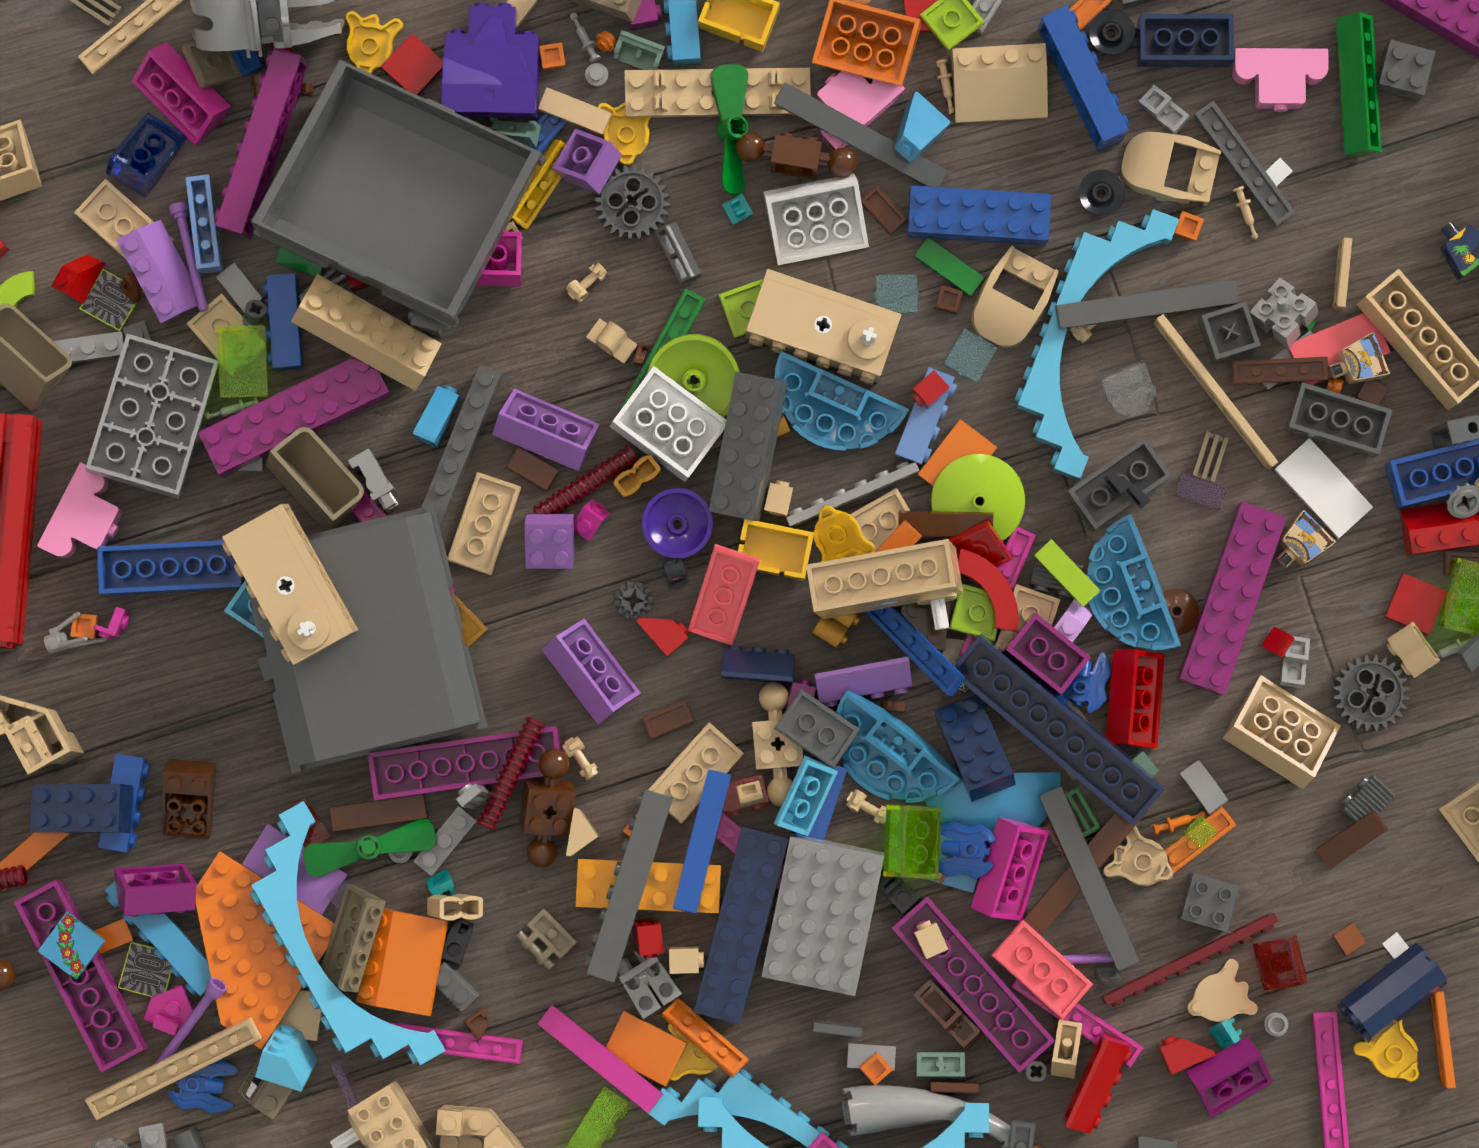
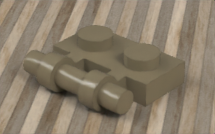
M545 908L527 924L533 931L530 936L523 930L516 935V938L522 943L521 946L525 950L528 949L537 958L535 961L539 965L543 964L548 970L555 965L549 958L551 954L555 953L561 959L577 943ZM538 937L548 946L544 952L534 942Z

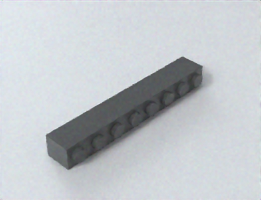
M479 365L421 507L435 505L440 530L443 528L503 379L500 372Z
M645 789L644 794L639 793L635 805L639 807L637 817L633 815L631 817L628 827L629 830H632L630 839H624L621 852L625 853L622 862H617L613 874L618 877L615 886L610 884L606 898L610 899L608 908L603 907L599 921L603 922L600 932L595 931L591 943L595 945L593 955L588 953L584 965L585 968H588L587 974L611 982L616 980L672 804V797Z

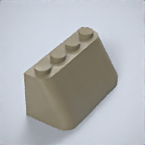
M10 304L0 305V383L32 412L44 402L66 375L72 365V360L67 353L16 307Z
M302 427L297 429L269 452L266 467L324 531L338 528L361 501L364 494L362 484L310 428Z

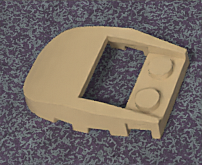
M1144 132L1128 142L1121 164V176L1124 183L1133 191L1143 195L1148 194L1155 197L1158 201H1174L1180 204H1189L1190 201L1203 202L1202 206H1207L1210 201L1221 150L1188 136ZM1174 143L1196 148L1187 192L1164 187Z
M1011 246L980 288L971 317L975 331L981 337L1000 347L1012 348L1020 345L1027 339L1044 315L1059 271ZM1002 270L1043 291L1034 310L993 289Z

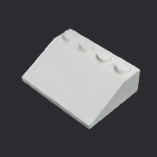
M854 173L848 177H833L763 192L778 265L869 247L858 180Z
M653 366L609 427L644 453L651 455L655 461L685 482L725 429L726 419Z

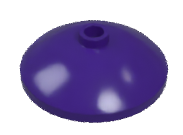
M672 488L658 493L650 500L643 513L642 529L646 541L653 550L668 558H687L696 554L707 544L712 533L713 520L707 503L698 494L687 489ZM680 521L682 527L675 529L673 527L674 522Z

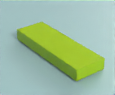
M1052 539L1034 555L1082 607L1100 592V589Z

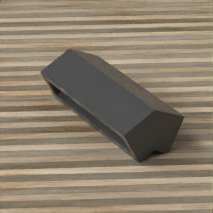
M676 221L655 231L680 284L700 277L701 272Z

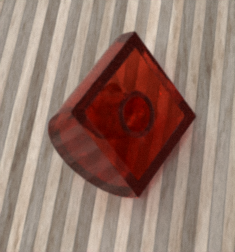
M1297 935L1274 938L1253 944L1264 991L1308 983Z

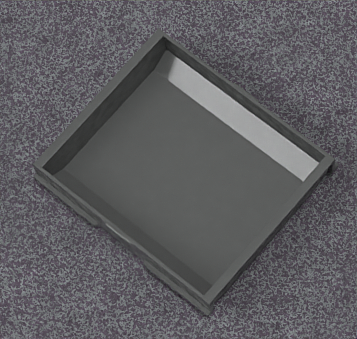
M339 60L251 221L255 228L253 234L321 267H332L381 290L383 296L456 329L459 323L458 315L465 307L527 190L537 164L542 166L546 157L541 152L463 117L444 105L428 98L424 99Z
M434 504L306 535L359 631L299 664L293 665L291 661L289 663L286 661L281 652L284 647L280 640L275 641L269 630L272 627L268 619L264 620L257 607L260 604L256 598L252 599L249 595L257 630L262 632L276 688L273 697L292 774L305 769L368 755V753L385 751L477 728L488 727L469 647L465 646L462 634L464 631L458 604L454 600L451 588L453 580ZM287 581L288 584L285 586V588L290 589L292 582Z

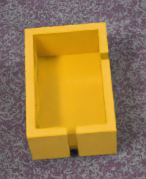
M707 0L698 20V29L736 43L744 40V46L764 52L780 10V2L774 0Z
M744 519L740 542L745 544H739L738 552L760 559L756 572L779 576L780 572H784L785 578L804 581L814 533Z

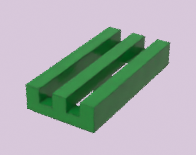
M1078 786L1064 793L1086 830L1082 833L1084 837L1101 828ZM1073 794H1076L1094 825L1092 828L1089 827L1074 801Z

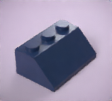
M728 645V649H723L721 679L792 684L794 655L789 654V650L775 649V653H767L766 648L752 647V651H743L742 646Z

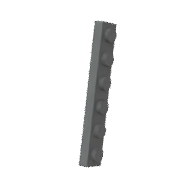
M1214 101L1193 115L1217 149L1221 150L1222 156L1275 227L1296 213Z

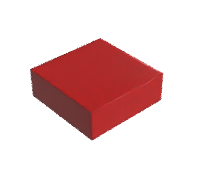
M1273 627L1261 646L1265 650L1283 658L1295 638Z

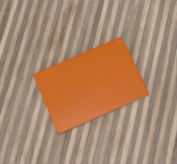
M960 419L917 475L933 487L939 473L950 462L970 454H986L991 456L997 447Z
M623 1011L606 1048L633 1070L666 1087L688 1043L627 1011Z

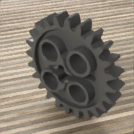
M624 165V172L622 173L615 168L616 176L610 175L609 181L603 187L604 189L598 194L601 197L595 198V203L601 204L595 208V211L602 213L598 217L599 221L606 220L603 225L604 229L612 227L611 235L618 231L619 239H622L627 234L629 241L632 240L633 235H636L640 241L642 233H645L649 238L650 229L657 231V223L664 225L661 216L668 217V212L663 209L670 208V203L664 200H667L670 196L669 193H662L667 189L666 184L659 186L661 177L653 179V170L647 175L644 166L639 172L636 165H633L632 171H629L627 166ZM631 182H637L640 188L632 192L627 189V186ZM645 189L649 190L647 193L639 197ZM614 197H619L622 199V204L614 207L610 205V200ZM647 199L655 202V206L651 209L643 207L642 204ZM628 200H636L637 206L630 205L628 207ZM627 208L620 217L616 216L617 213ZM634 214L638 220L634 224H628L625 221L626 216Z
M1364 655L1362 662L1357 657L1354 658V665L1350 662L1345 663L1347 671L1339 669L1342 678H1334L1339 685L1332 687V690L1338 692V695L1333 696L1332 699L1339 700V703L1334 708H1342L1343 710L1339 717L1348 716L1346 724L1355 721V729H1358L1363 724L1364 731H1368L1370 725L1373 731H1378L1379 724L1383 729H1387V721L1393 725L1396 723L1394 716L1398 718L1403 716L1399 709H1407V706L1402 702L1410 699V697L1404 695V691L1410 688L1403 687L1402 683L1407 678H1399L1402 670L1394 671V662L1387 666V658H1382L1378 662V656L1374 655L1370 661L1368 655ZM1362 671L1369 675L1367 684H1363L1359 680V674ZM1376 674H1379V679L1373 687ZM1383 681H1387L1391 685V690L1388 694L1384 693L1381 689ZM1373 687L1372 693L1375 694V697L1368 699L1369 694L1366 693V690ZM1353 693L1360 697L1358 706H1354L1350 702V696ZM1368 700L1366 705V711L1365 713H1363L1362 708ZM1375 702L1382 706L1380 715H1376L1372 711V705Z

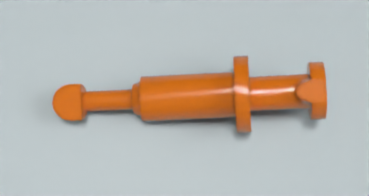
M1202 811L1192 816L1187 814L1174 819L1167 817L1165 818L1166 823L1152 824V829L1155 835H1159L1160 831L1167 829L1172 833L1174 828L1190 824L1192 820L1200 817L1202 820L1206 819L1207 815Z

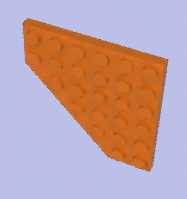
M219 851L197 885L196 908L211 978H218L227 986V990L222 997L216 999L220 1023L228 1028L251 1016L262 1036L261 1040L253 1043V1045L262 1050L302 988L296 977L300 973L296 966L291 968L285 957L288 953L285 946L278 945L273 936L276 930L272 924L269 926L266 924L261 915L264 912L263 907L260 903L256 905L249 893L253 891L251 885L263 878ZM297 900L300 921L306 940L316 961L319 962L328 947L335 923Z

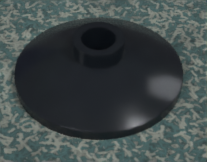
M1108 9L1098 13L1092 19L1089 26V39L1092 45L1099 52L1106 55H1118L1125 52L1131 46L1135 37V27L1131 18L1124 12L1116 9ZM1107 32H1114L1115 37L1109 38Z
M1095 170L1087 174L1081 181L1078 191L1079 200L1082 206L1091 214L1097 216L1110 215L1121 207L1125 198V187L1122 180L1115 173L1108 170ZM1103 191L1105 197L1099 198L1097 192Z

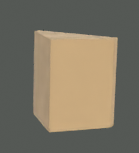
M574 808L566 856L576 855L600 837L581 809Z

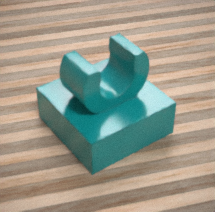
M743 194L722 204V208L733 226L753 216V212Z
M448 869L426 879L432 896L442 895V893L448 890L452 895H455V886Z
M1234 1018L1226 1019L1209 1028L1221 1049L1231 1046L1241 1039L1239 1035L1242 1033V1030L1235 1031L1232 1023L1235 1022Z

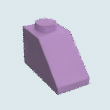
M1074 599L1053 626L1071 642L1075 640L1093 615L1089 602L1082 607Z

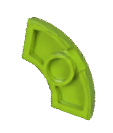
M33 271L14 275L0 285V305L10 304L16 307L23 299L35 296Z

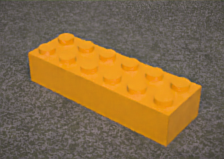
M578 859L576 907L608 908L610 899L606 898L610 884L615 886L618 876L613 874L617 862L622 861ZM653 862L638 910L685 912L673 909L684 864ZM721 865L708 866L697 912L719 913Z

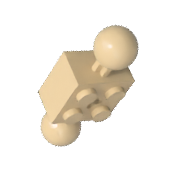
M770 682L765 684L759 692V702L768 711L769 721L752 722L756 770L773 769L774 779L768 784L767 797L772 804L781 807L792 783V780L788 778L787 768L800 766L803 759V751L800 746L774 729L782 717V709L788 703L789 694L784 685L778 682ZM775 738H780V741L785 744V746H781L780 751H776L775 747H771V743L775 742Z

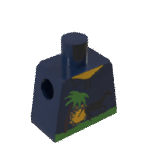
M1451 221L1441 229L1449 241L1441 246L1440 250L1456 279L1459 281L1479 265V231L1472 225H1468L1462 231H1459Z

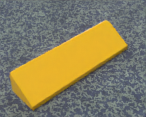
M554 139L543 155L546 159L542 166L537 164L529 186L511 218V221L525 230L529 228L562 178L552 168L566 145L561 140Z

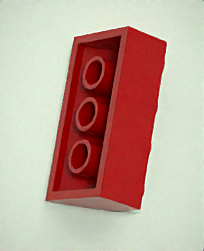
M1467 500L1462 501L1463 504H1465L1466 506L1468 505ZM1447 503L1399 510L1406 556L1479 546V511L1468 518H1456L1448 511Z
M1113 649L1106 738L1113 744L1158 748L1165 655L1141 650Z
M1102 1031L1063 1116L1066 1127L1091 1134L1093 1128H1098L1102 1116L1099 1115L1102 1107L1107 1108L1112 1094H1109L1112 1085L1117 1086L1122 1073L1119 1072L1122 1063L1127 1064L1132 1051L1129 1050V1043Z

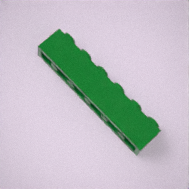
M1358 12L1336 18L1337 57L1339 59V81L1341 86L1340 102L1342 104V126L1344 132L1343 148L1345 155L1357 158L1382 152L1373 16Z

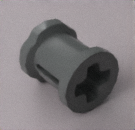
M251 300L246 304L245 314L242 319L245 327L256 330L262 326L263 317L266 314L265 304L259 300Z
M1036 1059L1023 1070L1026 1078L1032 1082H1041L1047 1075L1046 1066ZM1031 1066H1040L1038 1069L1040 1074L1038 1076L1034 1074L1030 1076L1032 1072Z

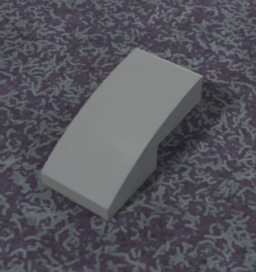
M1155 85L1139 100V104L1172 134L1176 135L1190 119L1189 114L1174 104L1172 98Z
M1293 636L1295 640L1282 658L1280 685L1303 689L1305 686L1306 664L1309 660L1310 639Z
M1199 760L1180 773V777L1192 790L1195 798L1209 815L1229 802Z

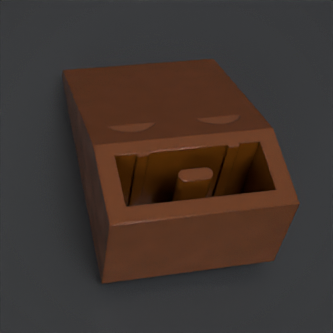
M168 759L163 770V835L210 839L216 785V763Z

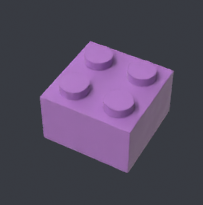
M575 129L552 168L566 182L600 194L622 154L610 141Z
M526 514V569H573L574 514Z

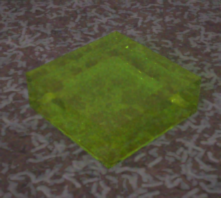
M1199 815L1184 831L1201 849L1218 832L1202 815Z

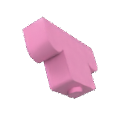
M1235 48L1234 61L1232 62V77L1235 82L1241 85L1249 84L1252 80H1255V107L1257 109H1273L1274 112L1300 109L1306 101L1305 83L1317 85L1328 73V49Z
M841 71L838 75L832 74L825 81L826 85L818 92L817 100L868 127L904 95L905 88L903 85L900 87L873 79L872 83L869 84L864 77ZM820 129V138L831 151L848 145Z
M80 462L37 546L61 558L73 556L77 548L76 540L95 549L106 546L109 539H113L119 529L117 524L123 514L122 509L98 497L108 490V478L87 473L86 465Z

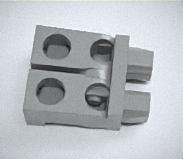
M369 449L348 460L351 467L357 473L362 471L364 474L366 486L372 492L370 496L376 504L380 503L386 512L399 506L394 497V494L397 493L395 487L389 482L374 454Z
M635 951L634 953L641 964L633 968L628 959L624 958L618 971L621 976L619 979L640 1015L645 1019L662 1008L651 991V986L664 1006L683 993L658 957L646 959Z

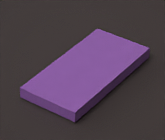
M267 824L242 865L263 878L275 872L274 868L269 870L263 857L267 856L265 850L289 836L283 835L281 831ZM302 846L297 872V900L323 915L348 874L338 869L322 877L310 875L305 868L303 860L305 847Z

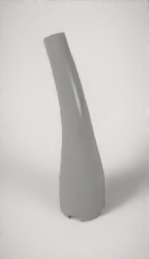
M861 1085L842 1088L841 1090L842 1095L847 1094V1100L841 1102L845 1125L851 1124L852 1130H848L850 1137L945 1121L953 1122L963 1111V1103H968L942 1093L904 1086ZM989 1113V1133L987 1134L1002 1142V1148H1008L1010 1125Z

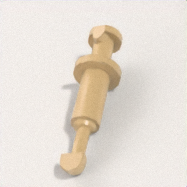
M943 59L936 61L941 75L937 76V80L941 79L943 95L947 99L949 107L947 112L948 115L954 113L951 101L953 93L950 83L952 73H947L946 63L948 61Z
M1244 186L1235 188L1233 192H1236L1239 203L1235 205L1236 207L1240 206L1245 224L1250 227L1251 238L1257 240L1259 236L1255 232L1253 226L1254 218L1249 206L1251 199L1246 200L1242 190Z

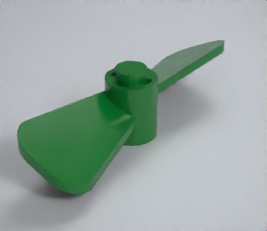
M729 64L720 65L713 69L710 79L720 117V122L716 126V135L724 143L721 186L726 193L739 195L745 189L742 161L736 153L735 145L739 138L748 133L749 129L747 120L742 116L748 71L741 65Z
M418 819L379 837L367 835L359 841L310 844L303 851L305 868L310 875L322 877L363 858L374 860L385 853L428 851L436 843L435 829L431 821Z

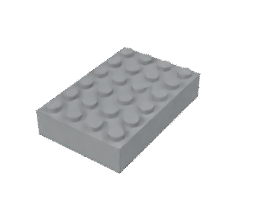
M127 334L86 464V472L179 499L218 371L219 361Z
M790 833L761 977L852 996L856 995L884 860V852Z

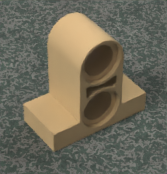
M600 318L586 336V339L624 365L638 347V344L627 338L626 332L621 327L611 321L606 323Z

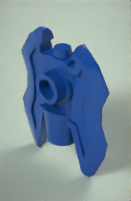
M1104 652L1100 653L1092 672V662L1088 661L1062 695L1056 696L1067 705H1069L1068 701H1071L1076 707L1089 703L1087 706L1088 713L1099 709L1107 700L1105 684L1111 675L1109 661Z
M949 821L934 828V832L954 840H945L942 846L943 855L953 858L932 861L930 863L932 868L950 877L957 874H968L975 879L987 874L992 869L994 863L984 862L991 852L986 841L994 843L996 838L991 830L982 823L967 826L958 821Z
M220 1059L176 1081L175 1085H178L180 1091L170 1090L168 1092L169 1097L182 1110L199 1108L211 1114L231 1109L234 1105L232 1102L213 1095L222 1094L224 1079L216 1078V1076L237 1074L238 1068L226 1060Z

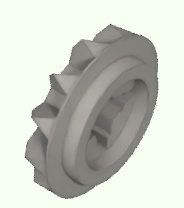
M1466 483L1462 487L1457 486L1454 492H1449L1450 497L1446 500L1447 509L1454 517L1468 518L1479 511V488L1476 485ZM1462 496H1466L1467 506L1463 504Z

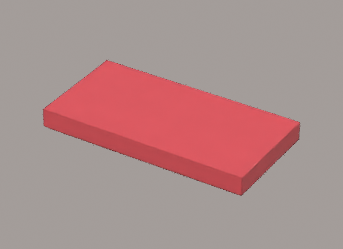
M1364 313L1295 341L1288 349L1292 358L1328 357L1329 366L1338 362L1336 354L1339 351L1374 332L1383 356L1391 352L1384 336ZM1328 369V379H1329V378H1332V377H1331V375H1330V373H1329V369ZM1311 381V382H1303V383H1306V384H1309V385H1315V384L1320 383V382H1322V381Z
M715 544L688 628L689 632L733 645L760 562L759 558Z
M1024 920L1017 924L991 954L1001 966L1060 1020L1065 1018L1093 985L1091 981Z

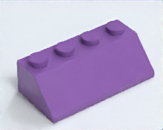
M161 220L135 229L116 239L161 324L165 325L198 307L190 273Z
M514 389L498 414L492 435L579 471L587 457L600 424Z
M585 619L555 636L541 649L598 725L641 694Z
M909 657L817 673L813 677L817 699L827 707L837 706L838 701L842 699L847 690L860 696L870 695L871 699L885 697L884 692L893 691L894 695L907 693V688L912 687Z

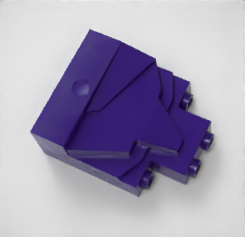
M475 3V6H469L468 34L463 30H452L451 33H445L441 105L454 110L455 113L463 117L532 118L533 121H538L540 39L532 31H521L520 34H517L516 7H512V4L499 3L498 6H489L487 3Z

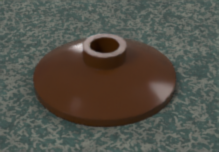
M1182 589L1164 591L1163 594L1177 634L1182 635L1189 632L1195 626L1199 617V608L1196 600L1190 593ZM1174 607H1178L1181 610L1179 616L1173 614L1172 610Z

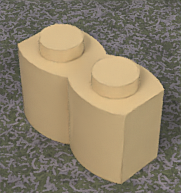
M1411 622L1387 639L1389 651L1394 656L1398 655L1403 662L1401 667L1408 676L1412 675L1415 678L1440 661L1414 622Z
M455 894L452 896L433 895L427 898V915L443 920H456L458 918L478 919L483 916V899L467 894Z

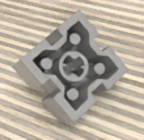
M1279 277L1268 290L1269 299L1265 301L1261 298L1250 311L1253 324L1266 333L1272 329L1274 339L1289 349L1301 335L1299 327L1304 325L1307 328L1319 313L1316 302L1303 293L1297 297L1295 288Z

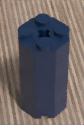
M1417 943L1413 944L1347 995L1337 1005L1341 1013L1345 1017L1348 1016L1351 1020L1349 1022L1351 1028L1357 1034L1360 1033L1367 1043L1376 1040L1447 984V978L1434 960L1431 961L1427 957L1429 954Z

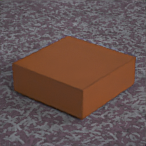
M1353 922L1332 935L1346 956L1366 943Z

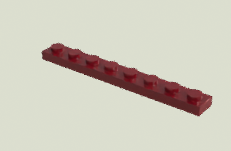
M1268 913L1101 997L1105 1005L1111 1004L1112 1007H1116L1125 1002L1124 997L1132 993L1134 997L1146 992V987L1153 983L1155 986L1161 985L1168 981L1167 976L1176 973L1177 976L1190 970L1189 965L1195 962L1201 965L1211 960L1210 955L1216 952L1219 955L1226 953L1232 949V944L1238 941L1240 944L1246 943L1253 939L1252 934L1258 931L1264 934L1274 929L1273 924L1279 921L1275 913Z

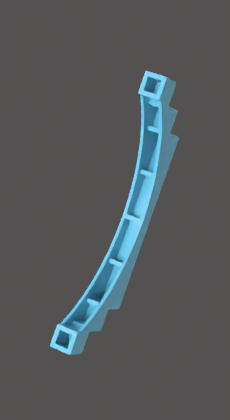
M1153 209L1150 215L1145 214L1141 227L1144 230L1118 221L1115 227L1111 225L1106 239H1109L1110 242L1086 232L1083 233L1081 238L1077 237L1072 248L1073 251H1076L1073 260L1069 258L1066 263L1064 272H1067L1065 281L1060 280L1055 293L1059 294L1057 302L1052 301L1047 313L1051 318L1048 324H1043L1039 334L1043 339L1040 346L1036 344L1031 355V358H1034L1032 367L1027 366L1023 379L1026 380L1023 389L1019 387L1014 401L1018 402L1017 409L1042 418V420L1037 419L1032 431L1036 433L1034 440L1060 450L1059 452L1055 451L1050 463L1054 465L1052 472L1079 481L1089 458L1083 455L1067 423L1062 404L1060 360L1067 329L1059 330L1055 306L1081 302L1096 281L1125 258L1160 243L1168 245L1178 224V218Z
M304 801L279 814L278 818L280 821L277 822V825L282 834H288L289 837L265 850L267 856L263 857L269 870L274 868L275 872L252 884L251 888L253 891L249 893L255 904L260 903L263 907L264 912L261 915L268 926L272 924L276 930L273 936L278 945L285 946L288 952L285 957L291 968L296 966L300 974L296 977L303 989L308 987L312 995L308 998L314 1009L320 1008L324 1015L320 1018L326 1030L331 1029L335 1037L332 1041L337 1050L341 1051L343 1049L346 1054L371 1039L370 1049L376 1058L380 1056L383 1060L408 1046L410 1049L406 1051L408 1057L413 1064L417 1062L419 1066L446 1051L434 1030L429 1033L409 1030L371 1015L341 993L324 973L306 940L297 903L298 862L309 827L315 825L316 821Z
M743 1068L733 1079L729 1076L719 1091L715 1090L717 1085L707 1077L704 1080L698 1078L683 1100L679 1099L681 1094L669 1086L668 1089L662 1087L660 1091L664 1095L648 1113L665 1126L669 1120L698 1115L699 1097L723 1098V1105L731 1115L766 1123L795 1138L807 1148L822 1131L827 1136L830 1135L820 1125L817 1128L809 1123L811 1119L801 1111L796 1114L789 1109L792 1105L782 1097L778 1100L771 1095L772 1090L761 1082L758 1086L751 1080L753 1076ZM837 1140L836 1144L840 1148H849L842 1141Z
M699 1097L698 1127H703V1132H718V1127H722V1148H769L749 1134L733 1118L723 1105V1098ZM963 1103V1111L952 1124L922 1148H965V1132L969 1133V1137L983 1138V1133H989V1103Z

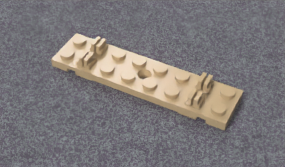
M810 68L746 69L748 71V81L742 116L791 115V113L773 103L785 82L811 96ZM713 69L625 70L626 118L719 116L710 79Z

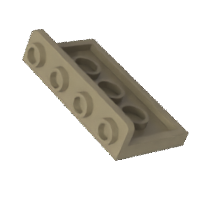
M351 884L346 886L321 968L327 977L338 985L340 990L358 993L386 901Z

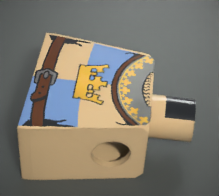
M1374 332L1339 351L1336 354L1338 362L1328 366L1329 373L1333 379L1344 375L1347 384L1381 379L1390 374Z
M1303 510L1296 516L1278 543L1285 550L1277 557V560L1285 568L1294 560L1302 566L1332 546L1336 541Z

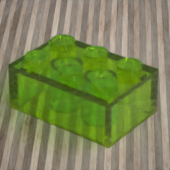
M266 326L217 327L220 398L269 397Z
M1456 557L1438 626L1471 635H1476L1479 632L1478 562Z
M886 805L883 876L938 879L941 807Z

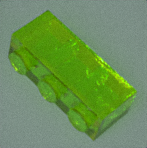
M604 1085L566 1148H603L601 1145L605 1138L610 1140L617 1130V1127L614 1126L617 1119L621 1118L623 1120L630 1109L627 1106L629 1099Z

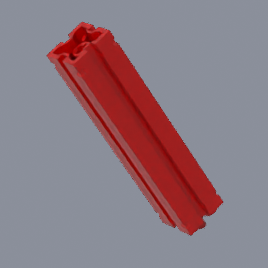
M0 413V647L7 649H16V645H23L24 643L23 631L25 630L42 443L41 432L43 431V421L33 415H8Z

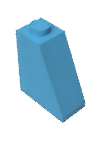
M916 91L905 106L894 148L912 163L942 136L951 122Z
M445 385L444 388L437 386L413 431V435L418 441L439 449L461 400L460 395L457 394L458 390L448 385Z

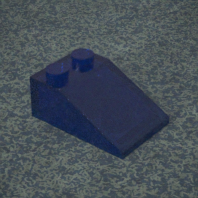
M147 112L109 157L106 174L146 198L167 170L187 136Z

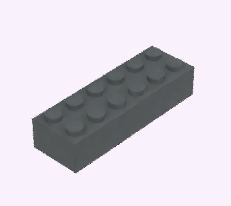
M741 372L735 373L709 506L710 512L752 521L761 520L787 390V381Z

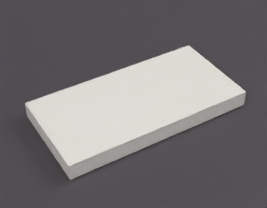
M1310 438L1274 469L1337 539L1373 508Z

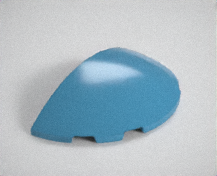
M780 351L774 379L788 382L782 413L785 414L791 426L801 436L816 445L842 451L871 446L888 433H892L900 425L909 410L861 386Z
M1129 514L1107 528L1106 533L1099 542L1095 543L1090 553L1086 576L1100 589V592L1089 601V605L1104 629L1117 637L1118 640L1130 646L1150 650H1166L1179 647L1181 643L1158 578L1132 514Z
M849 690L845 692L836 713L860 730L842 755L844 760L843 766L847 769L850 776L863 788L887 800L894 798L905 800V803L924 801L925 798L936 794L938 796L943 794L961 778L947 760L908 725L864 697Z
M1061 772L1014 773L1016 785L971 802L960 778L955 785L939 796L936 794L925 798L924 801L940 825L949 821H958L967 826L982 823L994 833L999 817L1038 827L1048 816L1039 796L1060 787Z

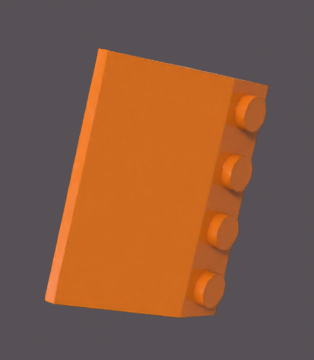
M829 0L812 64L902 87L920 32L921 19L848 0Z
M384 909L357 993L356 1002L431 1016L448 921Z

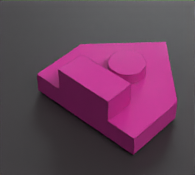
M180 984L173 989L153 995L144 1020L153 1023V1028L175 1036L195 1009L186 994L187 991L184 985Z

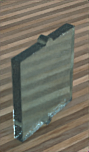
M917 274L876 275V292L874 297H876L877 306L897 313H918L917 296L920 293L917 291Z
M964 328L944 364L957 371L959 376L964 375L977 383L998 347L984 340L983 336H977Z

